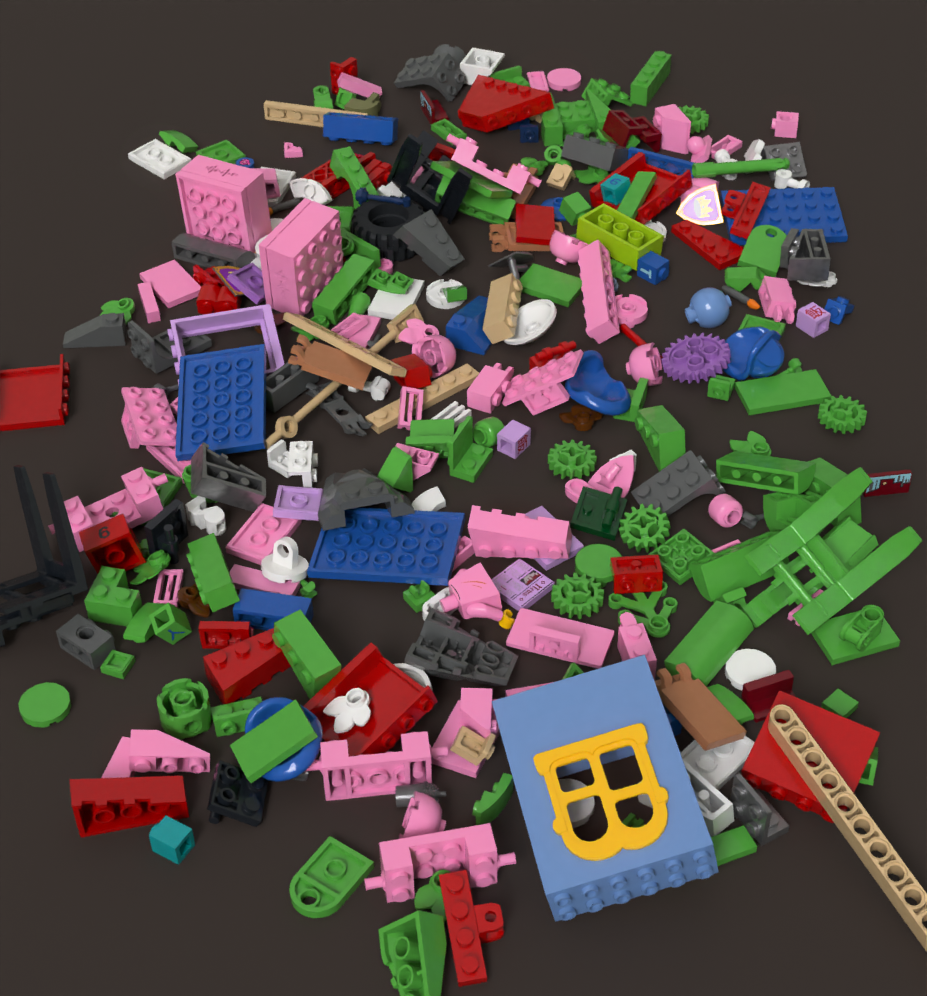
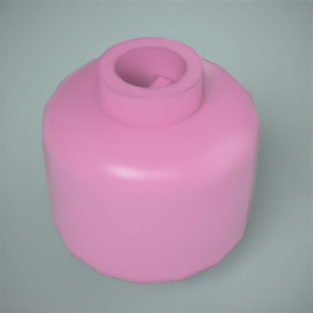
M719 494L710 502L708 512L709 516L716 523L728 528L740 521L743 508L731 495Z

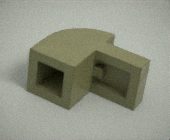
M373 92L365 101L352 98L344 106V111L378 116V112L381 109L380 94Z

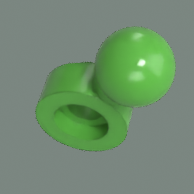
M552 145L545 150L544 157L548 164H567L572 167L568 160H563L561 156L562 149L559 146Z

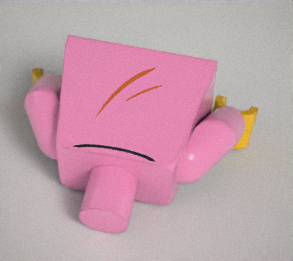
M481 562L469 569H460L448 582L450 595L439 600L444 613L457 608L463 619L488 618L498 621L499 625L504 629H510L515 622L511 618L513 615L511 610L506 609L504 612L502 611L500 593Z

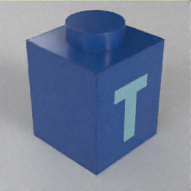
M652 251L638 259L637 276L654 285L668 277V259Z

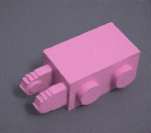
M764 276L758 294L765 317L773 318L774 322H780L781 319H785L788 324H792L795 318L796 301L793 298L792 288H790L788 280Z
M496 363L493 367L485 365L467 390V407L491 414L494 408L500 405L505 392L511 387L510 380L514 374V367L508 366L504 371L500 363Z
M625 612L620 616L621 624L618 629L617 648L621 659L625 661L645 655L655 680L657 659L643 623L637 624L633 614Z

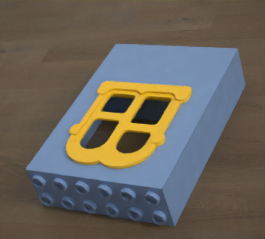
M645 655L492 701L541 881L555 922L571 920L576 915L586 912H597L603 907L615 903L624 904L630 901V899L642 895L650 896L657 893L658 890L668 887H680L688 881L706 879L719 872L709 831ZM635 755L643 777L642 782L622 789L611 790L602 765ZM591 768L595 779L592 785L570 792H563L561 790L558 778ZM647 794L653 806L652 819L642 827L632 828L624 825L618 817L615 808L616 803L634 796ZM592 796H599L608 820V829L603 837L596 841H583L573 831L567 806L572 802Z

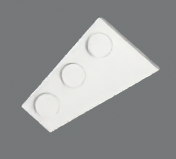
M683 759L709 834L712 837L718 835L734 822L733 803ZM647 794L638 795L640 803L653 808L650 797Z

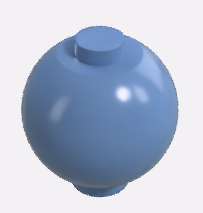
M707 287L700 289L692 296L690 306L685 308L684 311L689 324L697 322L703 328H716L722 325L728 318L729 307L732 306L728 294L724 295L719 289Z

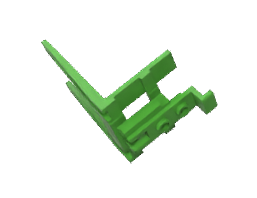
M861 467L837 482L792 524L745 556V559L759 576L771 568L776 572L773 575L776 579L771 582L772 585L741 609L749 617L755 628L759 627L787 604L790 606L795 602L797 605L802 603L804 607L792 616L809 635L907 558L922 542V539L914 529L908 526L890 537L849 571L819 536V532L854 503L872 484L871 478ZM796 551L799 556L785 565L783 560ZM808 565L810 567L809 571L811 573L814 572L816 576L803 585L795 574ZM823 586L827 588L816 598L813 599L811 597V595H813Z

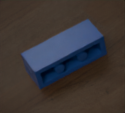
M241 588L238 595L240 601L236 602L233 607L235 622H250V627H253V629L266 631L274 628V622L300 609L310 623L313 618L312 598Z

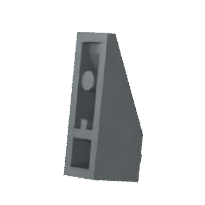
M124 313L102 314L66 331L63 348L126 346L127 328Z

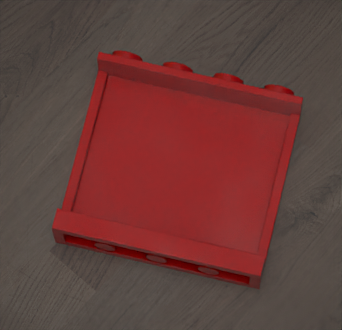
M638 152L589 190L591 205L596 208L604 203L615 210L618 209L619 205L603 201L600 186L613 174L617 173L630 178V183H632L638 171L656 172L657 178L643 205L638 209V214L635 218L636 221L644 225L693 186L691 172L687 170L679 176L646 163L645 154Z
M60 354V365L0 370V431L65 425V416H69L68 404L66 403L69 402V392L66 388H70L68 376L70 374L69 362H65L63 354Z
M370 642L315 694L304 707L319 719L323 730L322 741L347 740L348 755L350 757L387 752L401 738V734L411 730L415 723L429 712L438 701L428 685L425 688L384 658L378 647ZM353 688H361L366 691L370 697L368 707L371 710L368 722L363 727L355 724L347 732L336 733L334 731L336 717L324 714V708L333 699L345 696Z
M779 690L746 759L741 775L753 789L764 790L777 800L789 801L800 810L812 811L821 815L824 820L834 823L770 734L768 722L772 708L780 704L787 705L795 712L853 793H855L870 756L874 752L880 732ZM777 719V720H776V721H777L778 723H780V724H785V723H787V722H786L785 720H783V719ZM798 740L791 741L795 745H802ZM806 762L811 767L818 766L815 762ZM829 783L822 784V786L826 789L834 788ZM838 806L840 810L847 812V806Z

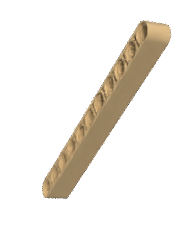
M780 704L773 707L768 722L770 734L927 952V929L922 924V922L927 921V893L795 712L787 705ZM777 719H783V720H785L787 723H785V724H780V723H778L776 720H777ZM798 740L802 745H795L791 741ZM806 762H815L818 766L811 767ZM829 783L834 788L826 789L822 786V784ZM838 806H847L850 811L844 812ZM862 828L867 834H858L854 829ZM871 851H879L884 857L877 858L871 854ZM888 874L897 875L901 881H892ZM904 898H913L917 901L918 905H910Z

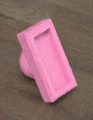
M709 134L704 138L693 136L688 140L687 149L692 153L691 162L704 163L709 160L712 138Z

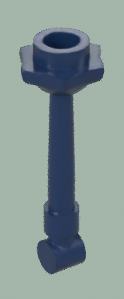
M360 187V190L357 189L355 194L358 204H362L370 199L396 205L403 204V207L406 208L411 206L410 197L371 195L366 187Z

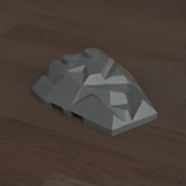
M363 468L362 470H351L347 473L335 472L326 478L318 511V520L324 531L345 527L344 510L384 503L393 518L414 514V508L407 496L378 478L370 470Z
M431 608L425 619L420 636L416 643H412L404 663L423 670L427 676L455 681L467 679L470 682L490 686H506L518 656L493 640L487 643L483 642L478 638L480 632L472 629L469 633L459 627L461 621L457 618Z

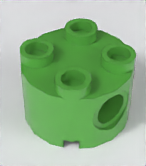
M187 678L174 680L166 684L162 688L160 696L159 694L157 696L161 726L166 733L179 740L194 737L208 731L211 727L212 713L208 690L203 683L197 681L198 684L193 683L191 679Z

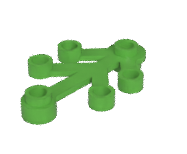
M662 581V590L651 592L648 599L644 592L632 593L636 601L615 593L610 594L608 599V605L612 609L625 607L643 613L646 618L633 614L637 624L643 623L646 632L657 638L664 637L670 632L668 618L670 614L677 611L678 602L675 598L667 597L663 600L661 612L659 614L655 613L654 609L660 597L667 594L668 585L664 581ZM621 610L618 613V623L621 624V614L625 612H629L632 614V612L629 610Z

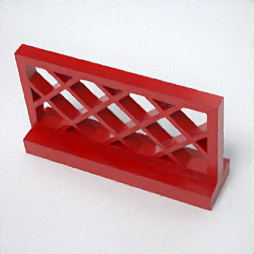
M369 152L364 156L354 153L363 168L376 159V155L373 152ZM330 159L302 178L319 182L327 189L331 198L334 199L348 190L350 185L345 178H336L329 166Z

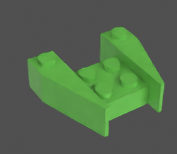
M586 89V101L578 100L576 102L555 103L550 92L554 109L543 112L541 137L544 146L561 144L563 134L573 131L582 124H587L591 128V132H595L596 137L599 138L596 131L598 128L603 131L609 110H611L589 89Z

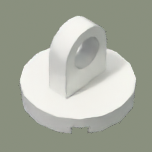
M285 536L274 543L273 554L262 559L261 570L263 576L271 581L285 583V580H291V583L303 580L308 575L309 563L305 558L298 555L296 542L292 538ZM283 545L288 548L289 553L285 552Z

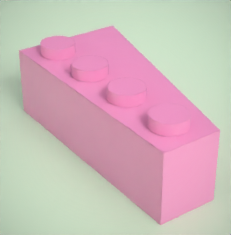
M472 505L468 531L476 557L569 559L572 541L569 521L540 516L535 520L522 513H516V516L501 514L502 510L492 508V512L480 510L481 506Z

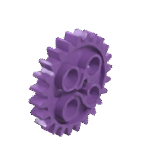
M694 333L691 338L685 335L684 340L678 338L677 344L670 343L671 348H665L666 352L662 353L663 358L661 361L664 373H667V377L672 376L674 381L679 379L680 383L688 380V384L693 380H696L697 383L700 382V379L708 381L709 376L716 378L715 373L722 374V369H727V364L731 362L728 343H725V339L720 340L719 336L713 338L711 333L707 337L704 336V333H701L700 336H696Z

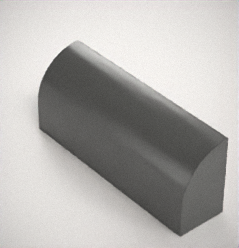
M187 233L178 235L171 242L174 258L207 268L212 266L242 268L256 258L251 251Z

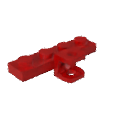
M752 182L747 195L735 190L728 191L721 214L735 219L730 234L748 239L769 195L770 187Z
M467 870L440 874L439 881L458 987L487 982L481 944L497 941L504 936L501 907L496 903L473 906Z

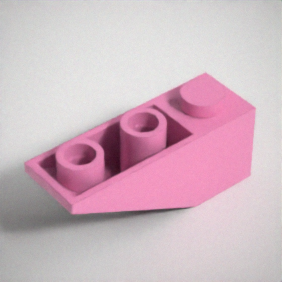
M131 729L129 771L140 773L148 771L166 773L210 772V753L159 730Z

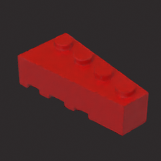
M274 628L203 657L206 677L223 705L233 703L240 697L246 698L252 694V689L263 683L265 685L272 680L274 674L279 671L284 672L291 667L281 648H278L273 640Z
M183 775L69 779L72 809L81 838L156 824L165 815L174 820L189 818Z

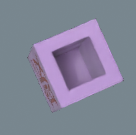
M812 302L798 310L796 327L815 338L828 330L831 314Z
M515 420L510 421L497 434V451L516 459L530 446L531 428Z

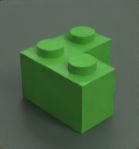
M106 566L101 567L84 600L88 618L92 621L126 627L136 612L142 607L139 590L129 589L125 569Z

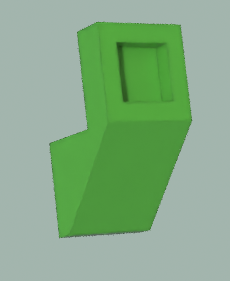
M730 267L725 269V283L739 292L750 283L756 290H759L764 276H767L757 267Z

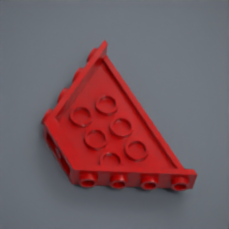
M478 75L458 109V117L461 119L463 126L487 133L554 109L550 92L506 82L505 80L494 79L493 77Z

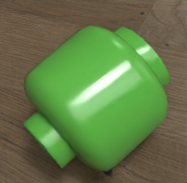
M496 417L480 420L473 428V438L479 445L489 448L497 445V434L504 428V425Z

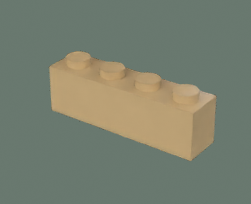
M513 273L491 281L482 330L492 344L515 335L523 287L520 280L516 279Z

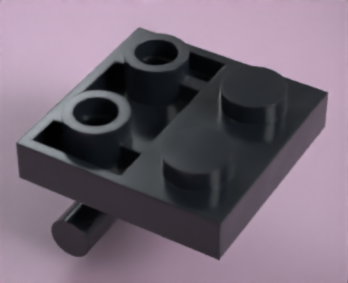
M175 499L144 526L149 554L151 555L158 550H164L165 553L170 555L171 564L179 562V544L189 536L183 502Z
M220 760L215 767L207 810H210L209 822L218 824L220 816L224 815L257 827L262 819L268 780L260 777L253 783H250L242 768Z

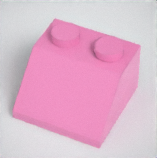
M676 104L655 108L653 124L662 133L660 149L688 154L687 142L690 139L691 121Z

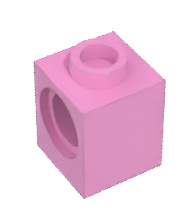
M777 111L776 118H772L771 129H775L774 137L796 138L799 113Z

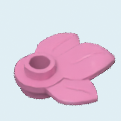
M409 319L406 321L408 328L402 330L398 340L413 344L412 354H414L415 348H418L419 343L417 342L419 339L429 336L426 332H430L432 335H439V331L435 326L426 325L422 320Z

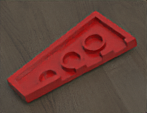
M689 220L681 221L671 227V232L719 271L738 263L744 247Z

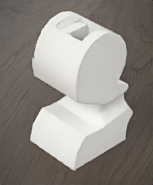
M197 496L185 504L187 518L191 526L196 525L201 530L206 528L208 534L214 533L215 536L222 535L226 531L225 515L220 507L213 506L207 508L206 498Z

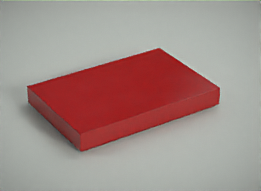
M516 203V242L550 246L551 236L555 230L554 207Z

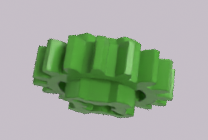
M687 105L678 107L691 121V134L693 132L699 133L700 129L705 130V127H708L709 115L706 114L705 110L701 111V108H695V106L689 108Z
M842 395L837 399L831 396L830 400L824 399V402L820 403L818 419H820V424H826L825 429L833 428L834 433L838 430L842 434H845L846 431L854 433V429L860 431L861 426L865 425L867 411L864 410V405H858L859 400L851 401L850 396L847 399H844Z
M564 440L562 445L556 443L555 447L549 450V470H554V475L561 474V479H564L566 476L570 480L574 479V477L582 479L583 474L590 476V471L594 472L597 456H595V450H590V445L583 446V441H580L578 444L574 440H571L570 443Z
M640 504V509L638 510L635 507H631L632 513L625 512V519H620L621 527L619 532L623 543H627L629 549L635 546L637 552H640L642 548L649 552L652 546L656 549L658 543L663 544L665 542L664 537L670 536L669 529L671 526L667 514L662 513L660 507L654 510L653 504H650L648 508Z
M574 573L573 577H569L566 574L564 575V580L557 579L556 585L552 586L551 602H554V609L560 608L561 615L567 612L569 613V618L577 615L579 619H582L583 614L591 617V611L598 613L599 607L603 606L604 589H601V583H595V577L587 579L585 573L581 577H578L577 573Z

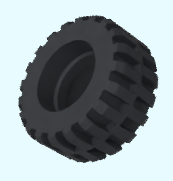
M369 199L368 202L365 201L360 207L358 206L352 215V234L378 248L380 259H389L393 263L394 261L402 262L406 258L414 257L417 253L414 250L410 251L407 248L408 245L400 238L394 237L393 234L403 225L425 212L411 199V206L407 208L403 207V204L396 205L394 203Z

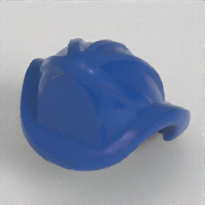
M749 327L733 333L725 340V343H728L730 348L731 362L727 364V369L722 370L736 380H744L748 376L765 378L774 374L780 369L784 361V350L779 343L781 335L775 330H769L764 327Z
M594 350L584 351L575 375L565 380V389L570 397L576 402L605 415L616 416L627 412L631 405V397L623 382L614 380L609 376L600 353Z
M273 697L259 703L247 717L245 734L293 702V700ZM301 705L318 737L261 776L264 779L276 782L293 779L306 771L315 761L321 748L320 742H322L323 730L319 719Z

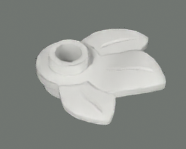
M829 271L828 280H821L819 282L811 280L797 281L800 284L814 287H832V285L837 283V278L834 272Z
M353 688L345 696L333 699L324 708L323 713L336 717L334 722V731L336 733L347 732L355 724L363 727L371 716V710L368 707L370 697L361 688Z

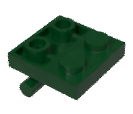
M583 486L570 528L615 541L620 519H622L627 499L621 497L622 488L614 487L612 494H608Z

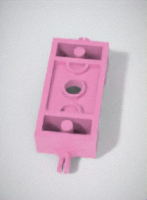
M449 133L446 141L457 147L451 158L454 162L519 195L526 183L537 187L541 184L542 180L532 176L531 173L527 172L529 168L520 163L517 166L513 164L507 178H504L505 173L495 168L491 171L487 169V164L479 160L476 163L473 162L479 150V147L476 146L477 141L466 137L465 140L459 139Z
M140 467L121 476L126 489L84 507L79 496L64 501L78 551H84L79 532L113 518L109 516L114 512H119L116 516L123 513L131 528L143 524L163 510V506L156 492V487L168 482L165 473L152 479ZM48 525L53 535L55 533L54 525Z
M428 731L401 734L402 751H389L369 755L361 754L350 757L348 755L347 740H331L320 742L321 754L319 759L315 760L306 771L320 770L324 780L326 801L395 794L396 786L425 783L426 790H432V758L448 757L447 746L431 748Z
M490 823L379 842L381 876L364 878L366 891L383 887L387 903L404 902L415 898L414 879L428 878L439 870H447L451 873L467 870L470 888L487 887L497 883V871L500 866L516 864V857L514 852L498 855Z

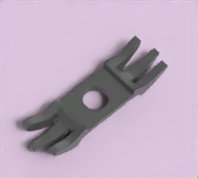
M316 390L312 391L315 397L318 392ZM337 390L332 393L333 399L328 396L319 404L321 409H325L342 426L346 434L365 436L367 433L362 429H369L373 426L372 423L366 422L361 414L358 415L344 401L343 396L338 394ZM346 410L349 413L347 415H338L336 412Z

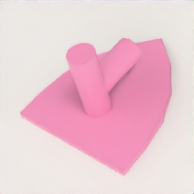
M634 455L621 456L610 460L599 468L588 481V484L598 491L612 494L614 487H620L623 490L621 497L625 498L633 481Z

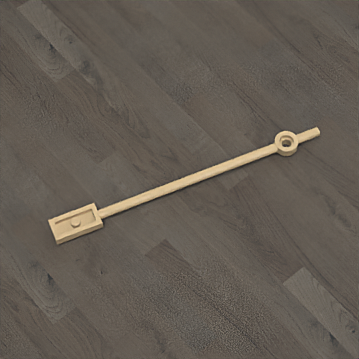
M416 304L409 305L386 325L389 332L369 350L377 354L393 339L395 343L401 342L398 340V336L402 330L408 328L407 320L419 319L424 322ZM332 381L296 414L278 418L275 424L276 431L265 440V448L269 449L280 438L294 437L298 431L297 424L340 387L342 383Z

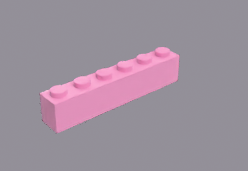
M596 240L578 251V264L581 271L579 275L582 280L581 290L584 297L582 302L585 307L586 332L590 338H594L600 344L620 333L610 254L607 248L599 240Z

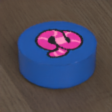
M244 157L236 161V165L255 168L254 160Z

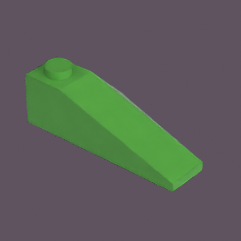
M418 910L378 929L381 957L384 965L390 968L393 976L390 981L393 988L398 989L400 996H441L447 944L443 916Z

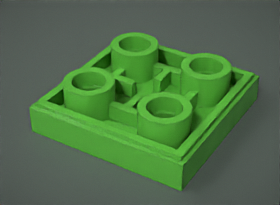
M682 529L648 555H659L663 572L681 585L692 577L689 564L710 556L714 552L686 529Z

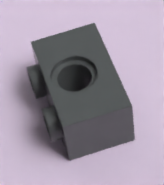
M79 614L75 615L56 631L60 648L93 670H96L103 664L112 649L116 650L114 645L115 639L108 630L99 628L91 619H86Z

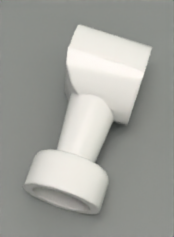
M725 149L717 151L714 156L717 163L737 161L730 159V154ZM737 174L722 175V177L727 180H735Z
M779 169L775 174L774 186L778 189H785L786 187L806 188L810 187V181L802 179L799 182L792 178L790 170Z
M377 376L372 382L367 381L363 390L370 392L373 400H383L391 384L382 376ZM348 386L350 392L357 393L359 389Z

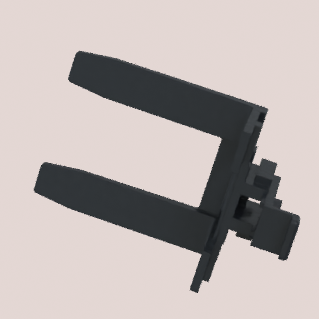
M424 130L418 138L409 134L400 148L387 182L391 183L393 181L399 185V190L406 195L405 197H410L412 201L423 206L424 212L432 209L435 215L438 216L440 213L448 219L447 223L451 224L458 214V210L471 186L473 176L459 168L451 178L440 203H437L435 201L436 192L443 174L430 168L432 160L428 156L439 140ZM442 155V157L440 158L439 161H452V160L449 159L448 157ZM423 166L425 169L414 184L410 182L419 168Z
M16 465L13 468L37 570L0 583V596L7 600V602L0 604V612L4 614L0 616V648L5 646L2 630L19 628L21 623L26 621L36 622L43 619V615L72 606L73 602H75L73 595L88 590L83 566L55 474L43 473V480L62 562L56 561L52 557L26 468L21 465ZM36 582L46 586L27 594L15 591Z

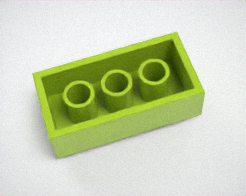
M603 203L578 218L576 238L587 244L599 240L609 251L610 257L637 271L638 259L648 252L652 251L661 256L664 235Z

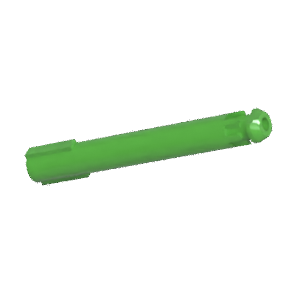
M787 158L723 163H693L692 174L695 178L715 177L716 175L776 171L781 168H789L790 161Z

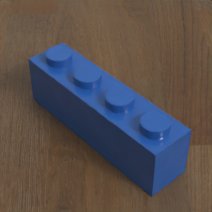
M328 112L323 115V137H329V140H340V138L346 139L347 142L363 140V143L372 144L376 141L381 142V145H392L397 140L398 118Z

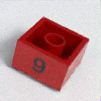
M123 513L79 532L84 552L97 574L102 566L125 569L127 571L146 563L140 543Z

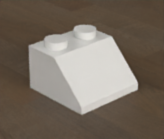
M472 47L460 63V69L466 76L465 84L472 86L478 75L486 77L491 75L505 57V53Z

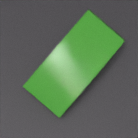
M174 130L159 132V135L168 146H177L178 150L182 153L196 152L198 145L192 139L181 132Z
M377 268L368 279L367 285L389 293L405 294L413 284L414 279L398 271L391 275Z
M151 602L144 604L129 622L123 634L124 639L134 640L136 643L148 641L155 634L149 615L165 604Z
M720 684L707 687L741 725L754 719L753 712L732 691Z
M503 773L500 782H495L492 792L484 791L481 800H476L472 813L473 816H476V825L491 823L505 808L513 793V776L511 774Z

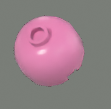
M554 230L550 240L551 253L557 257L556 261L563 265H567L568 262L577 263L579 260L578 251L589 245L558 230Z
M429 335L419 339L417 342L419 343L418 348H415L414 354L430 365L432 369L431 378H437L448 373L456 362V350L453 343L442 335Z
M654 342L636 347L630 354L629 362L626 363L628 375H632L637 383L640 378L648 379V386L659 385L663 379V376L658 377V371L662 370V363L658 348H653Z
M414 791V798L411 797L402 823V826L406 829L404 835H399V839L444 831L446 820L442 819L441 806L433 797Z

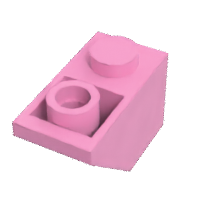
M400 443L395 445L412 457L413 481L430 472L439 458V453Z
M461 688L460 725L465 726L485 739L490 733L496 735L497 720L492 719V715H495L492 701L497 700L492 699V688Z

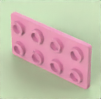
M581 349L575 352L570 351L562 358L552 359L540 368L534 367L524 375H516L511 380V387L505 392L502 404L507 406L522 400L534 416L568 401L570 395L561 382L575 375L583 356V351Z
M122 387L121 393L125 407L121 422L130 448L139 449L140 445L176 446L177 424L164 389Z
M520 608L506 640V646L599 669L604 664L614 637V630Z

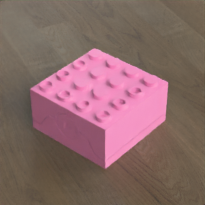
M197 155L175 174L187 234L255 253V246L260 238L272 232L263 172Z
M304 198L259 244L266 304H270L272 309L281 313L289 312L304 316L311 310L313 300L319 296L324 287L329 284L334 275L343 267L341 221L338 210Z

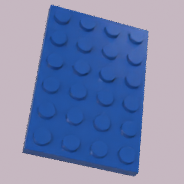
M834 187L770 189L754 228L760 225L775 226L781 229L786 236L791 228L799 229L798 237L802 229H822L826 243L847 242L848 238ZM735 190L745 193L746 195L748 193V190ZM721 191L720 198L722 208L725 204L724 200L728 191ZM724 216L729 240L738 245H745L747 239L730 234L735 219ZM766 234L769 237H775L772 234Z
M265 344L180 356L175 452L177 461L191 460L203 442L209 445L208 449L218 455L265 449Z
M353 508L344 510L346 526L324 531L321 528L307 569L308 578L421 584L420 581L424 580L428 585L448 586L465 524V513L414 510V514L392 518L388 509Z

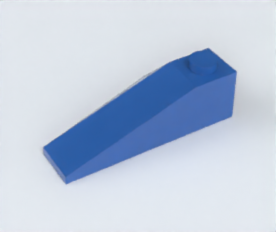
M476 297L457 311L447 323L446 338L453 343L455 348L485 355L492 345L482 330L488 301L487 297Z

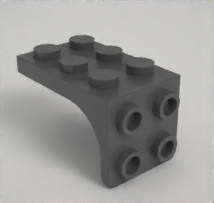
M449 52L410 58L405 63L406 65L403 70L398 73L394 84L397 88L420 84L430 85L440 91L445 99L450 102L453 101L465 83L466 76Z
M133 320L128 322L129 330L127 332L132 343L130 347L131 352L135 358H139L146 368H150L157 374L173 366L174 362H178L177 358L172 356L171 346L174 345V341H169L168 330L151 337ZM205 334L182 338L185 356L197 354L212 347L211 339Z
M690 450L632 490L631 493L639 505L643 504L645 508H648L650 504H653L654 510L660 507L662 513H666L668 517L700 495L715 494L718 496L719 494H725L726 491L713 471L707 467L708 465L701 455L696 457Z

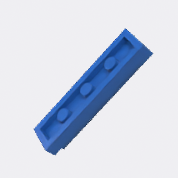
M635 147L629 148L628 160L638 152H642L645 154L647 164L679 176L690 170L691 178H694L692 174L694 162Z

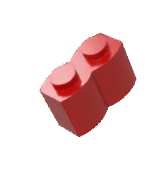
M203 285L200 288L196 301L198 313L204 315L240 309L242 296L235 297L227 286Z

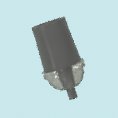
M428 781L418 784L399 785L395 788L397 807H408L411 797L414 798V791L433 797L437 802L440 797L447 796L446 791H439L437 785Z

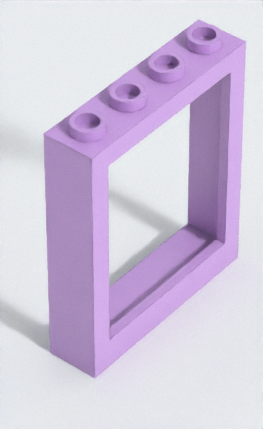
M270 304L170 320L171 329L167 330L169 341H174V345L171 346L172 356L178 360V362H174L176 375H179L180 356H185L182 338L258 325L261 326L270 369L266 370V377L284 365Z

